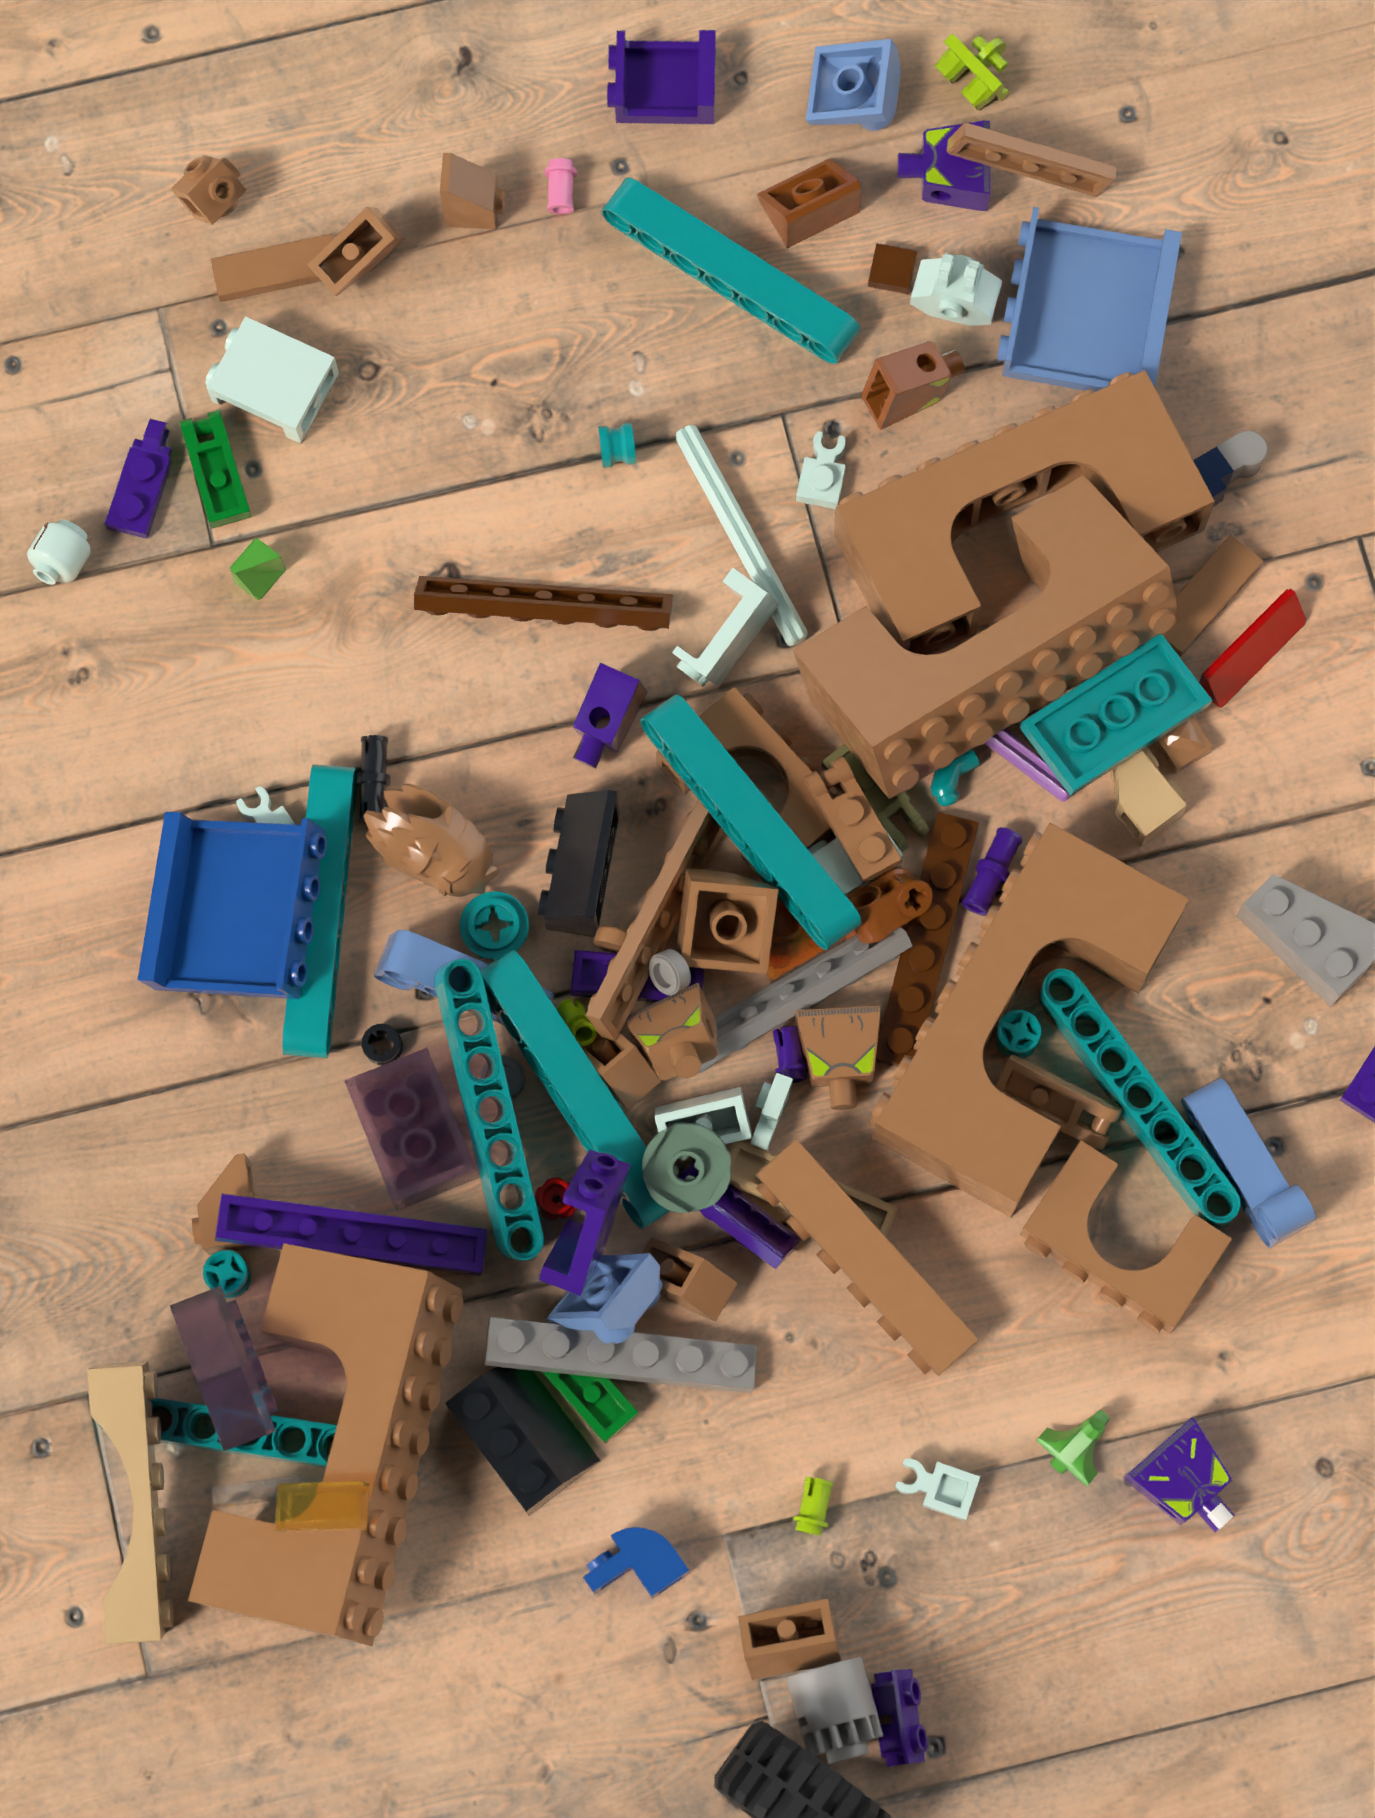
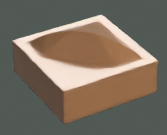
M1194 717L1155 741L1175 773L1213 751V746Z

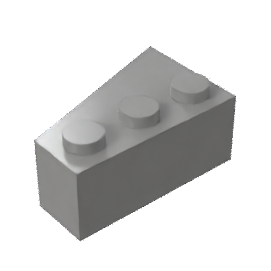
M1275 874L1243 903L1236 916L1330 1007L1375 964V923Z

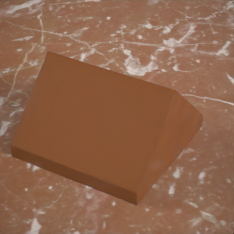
M828 158L757 193V196L786 248H789L860 213L862 187L857 178Z

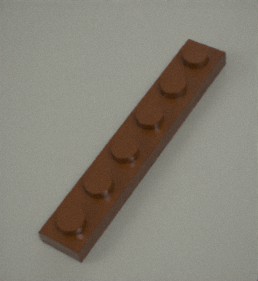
M419 576L414 593V610L426 611L431 615L461 613L479 619L490 616L510 617L520 622L543 619L552 620L561 625L584 622L595 623L603 628L625 625L637 626L645 631H655L660 628L669 629L673 594Z
M937 812L920 880L926 882L932 889V903L925 913L908 923L906 932L913 946L900 954L877 1043L875 1060L877 1062L898 1067L906 1054L913 1058L917 1052L913 1049L917 1041L915 1038L926 1018L930 1017L979 822Z

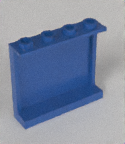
M165 812L138 981L159 991L299 999L301 987L307 979V965L305 962L307 944L311 942L314 934V925L311 918L314 901L318 899L320 894L318 872L320 859L325 856L327 848L325 830L308 818H302L301 825L192 820L181 812Z

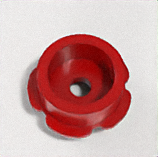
M560 1177L547 1179L536 1190L534 1197L536 1205L540 1207V1214L551 1221H555L557 1218L567 1219L576 1210L575 1207L563 1202L564 1194L570 1183H566ZM558 1195L561 1197V1201L554 1203L552 1198Z

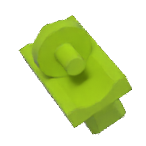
M952 33L944 41L948 49L940 57L935 67L951 84L969 68L976 77L960 93L977 110L991 102L995 96L1002 102L1010 92L987 68L993 65L999 72L1007 68L1008 62L1001 56L1006 48V43L999 37L988 43L979 35L972 42V45L979 51L978 55L975 56Z

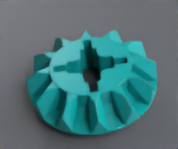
M493 891L480 894L473 898L462 912L460 918L461 937L466 947L481 959L497 960L511 950L517 952L523 943L527 941L529 931L527 912L515 897L507 893ZM491 910H495L500 923H507L509 925L507 928L500 930L498 942H494L490 931L479 929L490 923V917H492Z

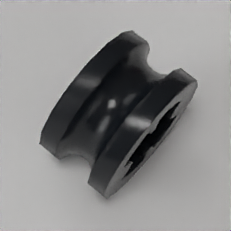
M387 1024L371 1026L362 1037L361 1046L364 1054L371 1062L377 1065L386 1066L394 1063L403 1051L401 1036L392 1026ZM380 1034H387V1039L393 1044L390 1052L384 1049L385 1055H377V1050L371 1045L375 1037L380 1040Z

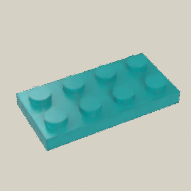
M1158 634L1137 647L1131 654L1123 656L1095 676L1021 723L1020 729L1069 795L1072 796L1209 707L1212 699L1162 634Z

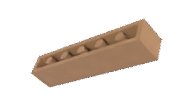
M797 1139L790 1143L756 1174L762 1182L756 1187L759 1193L773 1208L781 1203L792 1215L786 1221L803 1241L811 1236L822 1248L816 1254L818 1258L833 1274L840 1269L852 1281L847 1290L864 1308L870 1302L883 1315L877 1320V1323L894 1341L900 1336L905 1339L913 1348L907 1356L925 1375L932 1369L939 1376L979 1340Z

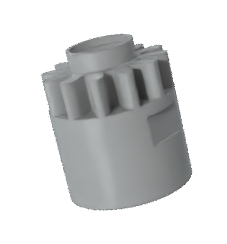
M862 1657L829 1664L786 1678L800 1732L803 1736L806 1750L811 1754L818 1755L826 1752L828 1762L831 1764L869 1753L866 1741L883 1736Z

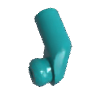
M973 749L954 759L948 766L939 768L934 772L930 789L932 796L936 797L939 805L950 806L956 803L960 796L956 790L959 776L980 766Z

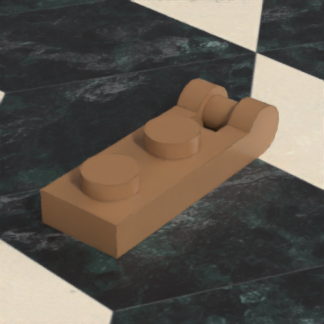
M844 757L831 762V768L818 774L817 771H814L804 777L811 795L863 884L901 864L902 858L861 790ZM840 783L845 793L832 799L827 789Z
M1014 1054L1008 1058L995 1086L1006 1096L1060 1125V1131L1098 1149L1105 1148L1110 1138L1108 1132L1112 1122L1118 1121L1123 1111V1108L1115 1101L1098 1097ZM1083 1110L1095 1115L1092 1124L1079 1120Z

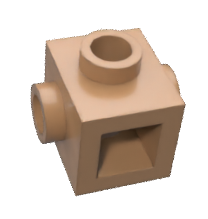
M207 155L191 161L184 169L185 175L170 189L196 220L211 225L220 217L230 214L238 206V199L247 191L237 179L240 176L239 171L226 158L217 159Z

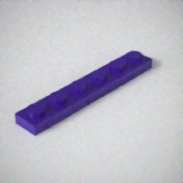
M221 1194L215 1241L281 1250L283 1243L388 1264L478 1276L483 1273L487 1229L229 1194Z

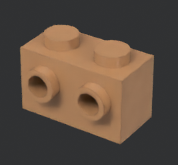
M828 1599L808 1601L797 1605L738 1616L744 1658L752 1680L826 1666L841 1661L835 1621Z

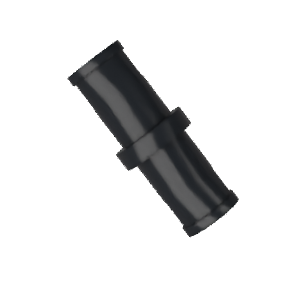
M381 735L361 737V773L356 775V785L360 786V817H358V822L361 824H366L363 816L367 810L382 813V809L386 805L384 791L386 787L390 786V775L386 774L388 737Z

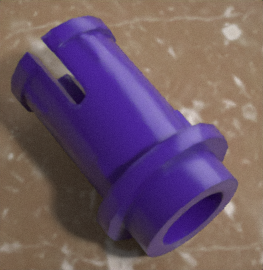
M781 1027V1032L780 1029L773 1030L779 1066L775 1069V1075L779 1073L793 1079V1083L805 1081L807 1079L806 1072L809 1068L808 1064H804L798 1027Z

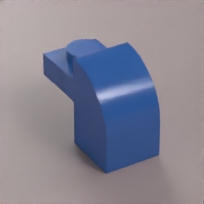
M634 1527L626 1528L610 1535L620 1551L612 1556L610 1551L607 1550L586 1565L590 1572L583 1576V1578L595 1595L632 1569L651 1598L654 1599L690 1574V1572L666 1538L650 1529Z

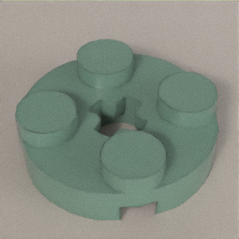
M675 1123L657 1133L648 1144L642 1159L643 1179L650 1196L662 1207L677 1213L699 1211L714 1205L725 1193L731 1177V1155L720 1136L710 1128L697 1123ZM688 1156L696 1159L694 1166L700 1172L696 1177L688 1175L683 1180L677 1176L679 1168L674 1165V1162L678 1158L686 1160Z

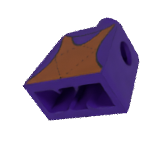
M603 663L599 664L573 725L574 730L582 736L573 759L596 769L606 747L616 752L619 751L648 693L640 680ZM610 717V722L605 728H596L601 718Z

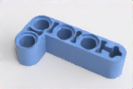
M397 930L389 935L374 977L387 985L401 990L416 988L437 997L434 978L437 970L443 964L457 959H467L474 962L480 970L489 964L416 933ZM453 968L449 974V984L455 991L463 992L467 986V976L458 968ZM543 988V990L552 1002L554 994L549 990ZM489 1003L492 1020L503 1025Z
M1218 1078L1181 1099L1182 1106L1190 1122L1215 1163L1237 1191L1242 1209L1268 1248H1272L1306 1229L1316 1220L1315 1211L1309 1199L1298 1185L1291 1187L1288 1185L1224 1079Z

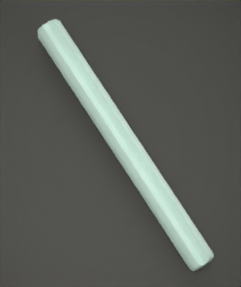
M688 425L680 429L676 433V441L752 581L768 592L779 604L771 616L786 644L794 646L801 643L807 638V629L695 425Z

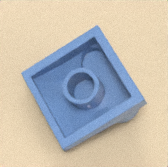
M884 39L816 46L806 122L809 125L860 124L863 128L870 131H877L889 125L896 114L901 77L898 48L893 40Z
M650 1253L602 1255L581 1296L567 1292L546 1320L551 1324H560L569 1329L593 1331L601 1342L605 1344L612 1342L616 1344L621 1343L633 1334L635 1324L643 1313L653 1307L660 1299V1291L663 1287V1282L659 1278L660 1265Z

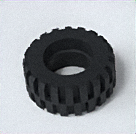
M763 1721L749 1726L715 1774L714 1787L752 1818H892L876 1802L848 1782L839 1773L795 1741Z

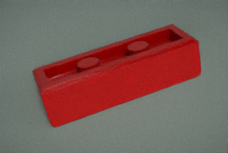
M1291 588L1289 590L1286 589L1202 673L1199 683L1217 707H1224L1305 625L1306 618L1295 591Z

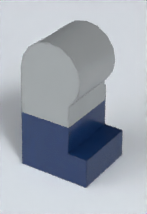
M1243 431L1193 460L1215 501L1213 507L1223 501L1228 484L1239 477L1248 478L1254 476L1260 471L1267 454V444L1260 434L1253 431Z

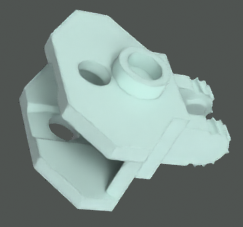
M945 253L942 258L921 260L910 304L932 317L967 326L991 325L1002 280L983 268L984 265L980 264L979 261L964 255Z

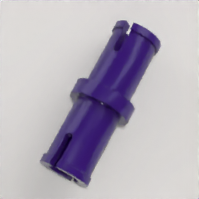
M1004 827L997 829L985 858L980 859L975 867L977 875L966 898L963 899L962 905L967 910L977 915H987L1000 885L1005 884L1010 875L1008 868L1019 845L1023 841L1022 837L1015 831Z

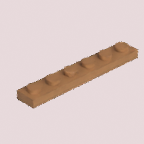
M697 800L693 810L685 817L683 829L677 841L668 850L664 865L655 883L651 884L647 890L646 900L636 919L630 923L627 936L617 956H614L610 961L604 981L598 992L592 996L589 1002L586 1017L601 1037L616 1041L649 977V961L651 957L662 952L680 917L686 868L704 870L724 832L699 800Z

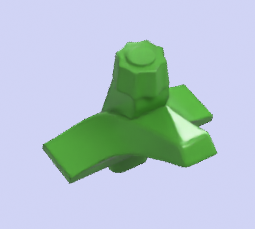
M1098 1410L1085 1422L1073 1429L1056 1431L1047 1427L1036 1441L1054 1456L1050 1461L1053 1468L1060 1474H1064L1069 1470L1087 1487L1098 1474L1093 1464V1451L1097 1440L1104 1433V1427L1110 1420V1417L1102 1410Z

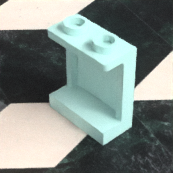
M245 317L239 329L233 328L228 335L225 344L226 352L220 363H214L207 374L205 384L210 399L218 405L224 400L283 428L287 438L301 444L339 374L335 357Z
M734 568L731 569L723 582L742 599L701 656L693 658L678 646L672 652L681 659L676 667L703 687L708 681H711L718 687L722 684L779 605L768 592Z

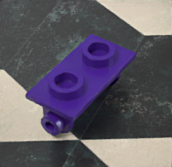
M912 1669L875 1673V1683H871L877 1715L891 1714L893 1722L880 1725L883 1736L878 1737L881 1758H886L887 1767L925 1762L924 1752H926L928 1747L926 1730L919 1721L917 1705L921 1702V1690L917 1679L913 1677Z

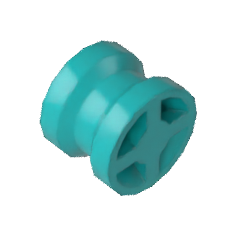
M623 423L620 428L610 429L607 425L598 426L603 468L612 467L615 462L622 461L627 465L636 464L632 423Z
M1010 1011L1002 1017L998 1024L995 1035L996 1046L1008 1058L1012 1054L1022 1059L1030 1056L1037 1048L1040 1040V1023L1028 1011Z
M221 1250L213 1253L206 1260L203 1267V1278L206 1285L216 1295L224 1299H233L241 1296L248 1290L251 1283L252 1273L249 1265L238 1253L231 1250Z

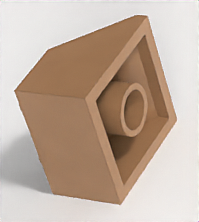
M686 868L675 951L682 955L688 967L767 974L778 887L731 872Z

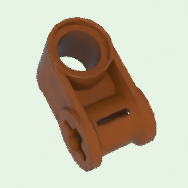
M894 867L866 885L851 891L846 897L854 905L862 920V924L854 929L857 938L863 943L879 942L891 935L896 929L925 913L931 905L933 898L930 886L920 879H913L912 874L905 868ZM895 878L900 879V880L903 881L904 883H903V884L900 883V882L897 881ZM907 900L910 901V902L913 903L915 906H911V905H910L909 903H907L906 901H907Z

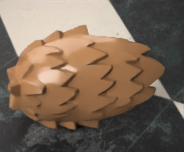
M404 784L402 789L385 790L384 798L389 808L384 807L382 813L368 810L365 812L363 817L369 829L366 837L382 855L383 861L398 872L424 882V885L434 887L444 896L463 897L472 893L483 894L485 893L487 883L499 873V870L492 865V849L488 846L483 834L473 825L472 821H467L453 804L450 805L437 794L418 785Z

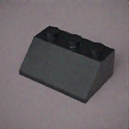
M601 790L568 794L565 808L557 807L553 832L560 833L557 849H549L546 863V874H551L552 879L550 889H542L538 907V915L544 916L546 930L595 937L597 928L600 926L620 817L617 791Z
M495 1367L479 1376L445 1402L446 1406L529 1516L601 1461L533 1370Z

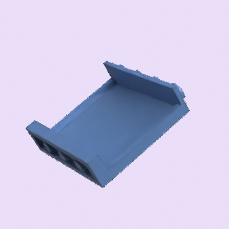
M1033 207L1031 221H1022L1018 246L1026 247L1024 259H1015L1011 284L1019 285L1017 298L1008 297L1004 322L1012 323L1010 336L1001 335L997 360L1005 361L1002 376L1084 391L1093 389L1096 392L1109 386L1111 380L1123 373L1131 372L1134 375L1146 370L1155 387L1182 232L1165 229L1163 240L1037 219L1039 208Z

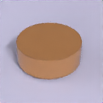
M602 925L597 928L593 944L607 952L618 953L627 936V931L613 926Z

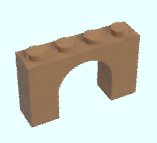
M733 687L699 716L700 719L733 759H757L769 764L781 775L787 787L788 798L779 815L807 849L822 840L827 841L834 833L804 780L805 776L814 771L820 774L819 770L807 756L803 755L799 758L789 747L792 742L781 727L777 724L771 727L761 716L763 713L761 706L750 694L746 693L742 696ZM657 751V765L686 795L691 790L663 755ZM833 786L827 789L832 799L842 795ZM741 852V858H742V859L748 864V866L758 875V877H759L764 883H766V882L764 881V879L760 876V874L755 870V868L751 865V863L746 859V857H745V856L742 854V852Z
M1081 1140L1022 1228L1020 1235L1026 1239L1024 1245L1042 1258L1046 1259L1050 1254L1062 1262L1064 1265L1061 1269L1074 1280L1084 1283L1087 1279L1100 1287L1099 1295L1112 1305L1122 1308L1125 1304L1139 1313L1137 1320L1145 1327L1156 1333H1160L1163 1329L1170 1334L1232 1238L1194 1214L1167 1256L1156 1265L1143 1270H1124L1109 1264L1094 1249L1088 1235L1087 1222L1092 1205L1119 1164Z

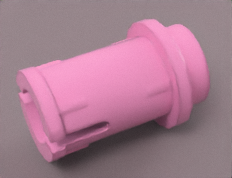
M565 158L552 159L549 161L548 167L544 169L545 176L549 178L547 210L558 215L572 213L574 211L573 178L577 176V169L573 167L572 160Z

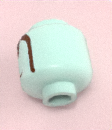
M62 519L58 522L45 523L27 551L28 560L34 567L33 574L41 581L50 585H54L56 582H72L78 576L91 553L85 531L68 520Z

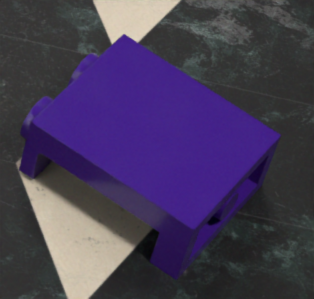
M699 30V42L626 40L625 31H617L616 45H609L608 69L616 70L615 82H608L607 107L615 108L616 123L714 124L716 30Z
M594 1150L587 1152L563 1197L565 1204L585 1211L584 1224L568 1219L542 1267L539 1277L540 1281L581 1296L606 1248L631 1164L620 1161L608 1153H599Z

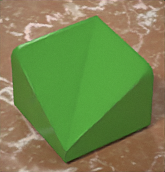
M258 538L254 539L230 566V572L235 584L257 600L262 599L286 571L281 556Z

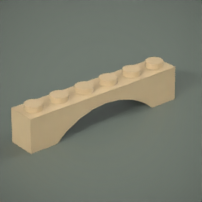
M1085 680L1073 686L1069 690L1065 691L1061 696L1068 693L1078 685L1082 684L1083 682H1085ZM1147 747L1111 770L1115 792V815L1141 847L1179 820L1187 807L1184 802L1186 800L1184 792L1174 780L1169 779L1167 781L1157 769L1159 763Z
M149 1361L95 1364L87 1369L90 1416L107 1433L120 1454L129 1478L133 1501L132 1533L127 1555L116 1580L103 1597L106 1644L160 1641L167 1633V1627L173 1626L174 1615L172 1600L165 1599L164 1581H170L169 1554H162L161 1536L167 1535V1514L165 1508H159L157 1490L164 1489V1469L162 1462H155L154 1445L161 1443L159 1417H152L151 1399H157L158 1397L156 1372H149Z

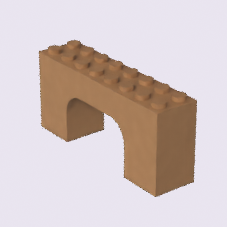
M1146 370L1134 375L1131 372L1123 373L1111 380L1109 386L1096 392L1093 389L1082 391L1074 396L1070 401L1071 403L1058 409L1055 406L1046 407L1037 412L1031 421L1019 426L1016 423L1008 424L994 433V437L981 443L977 440L967 442L955 451V454L943 460H940L939 457L929 459L919 465L914 473L905 477L901 475L891 476L883 480L878 485V488L864 495L862 492H855L840 501L839 506L835 510L834 538L871 612L901 647L912 653L929 655L975 634L981 604L954 553L952 543L963 532L1042 496L1053 493L1082 475L1093 484L1155 552L1205 530L1215 501Z
M1084 475L1011 518L1024 571L1042 593L1025 606L974 637L944 653L934 655L912 653L901 647L868 607L865 606L793 650L810 702L888 799L912 788L921 779L939 768L948 766L957 757L975 746L984 744L993 735L1013 723L1020 722L1029 713L1049 701L1056 700L1065 691L1083 680L1095 676L1104 667L1123 656L1131 654L1140 645L1158 634L1167 632L1173 625L1180 622L1168 564Z
M1052 823L1048 824L1043 834L1035 831L1023 852L1025 855L1020 863L1023 866L1022 871L1014 867L1002 888L1003 893L999 899V902L1003 904L1000 908L994 904L991 906L980 926L982 929L978 938L981 939L979 945L971 942L959 962L960 967L956 975L960 976L959 980L955 982L949 979L937 1000L938 1005L935 1012L938 1013V1016L935 1020L929 1016L926 1018L915 1038L917 1041L913 1049L917 1051L913 1058L907 1054L904 1056L893 1076L895 1078L892 1083V1087L895 1088L892 1095L885 1092L882 1094L871 1114L873 1117L870 1121V1124L875 1126L873 1140L1010 1218L1054 1143L1061 1126L1006 1096L989 1080L984 1069L983 1052L994 1035L1000 1020L1006 1014L1029 973L1038 965L1052 959L1066 958L1079 961L1138 994L1190 900Z
M283 1243L260 1331L298 1349L337 1356L341 1360L346 1373L345 1397L320 1492L312 1506L304 1514L289 1522L269 1523L212 1510L188 1601L228 1613L373 1646L374 1638L380 1633L383 1625L384 1614L382 1607L386 1591L391 1588L395 1578L394 1560L397 1548L403 1542L406 1535L407 1523L405 1517L409 1501L413 1499L418 1488V1476L416 1473L420 1458L426 1452L429 1445L430 1435L428 1426L432 1411L437 1408L440 1401L441 1388L439 1383L443 1367L448 1364L451 1358L452 1343L450 1340L454 1324L460 1319L463 1311L462 1289L429 1271Z

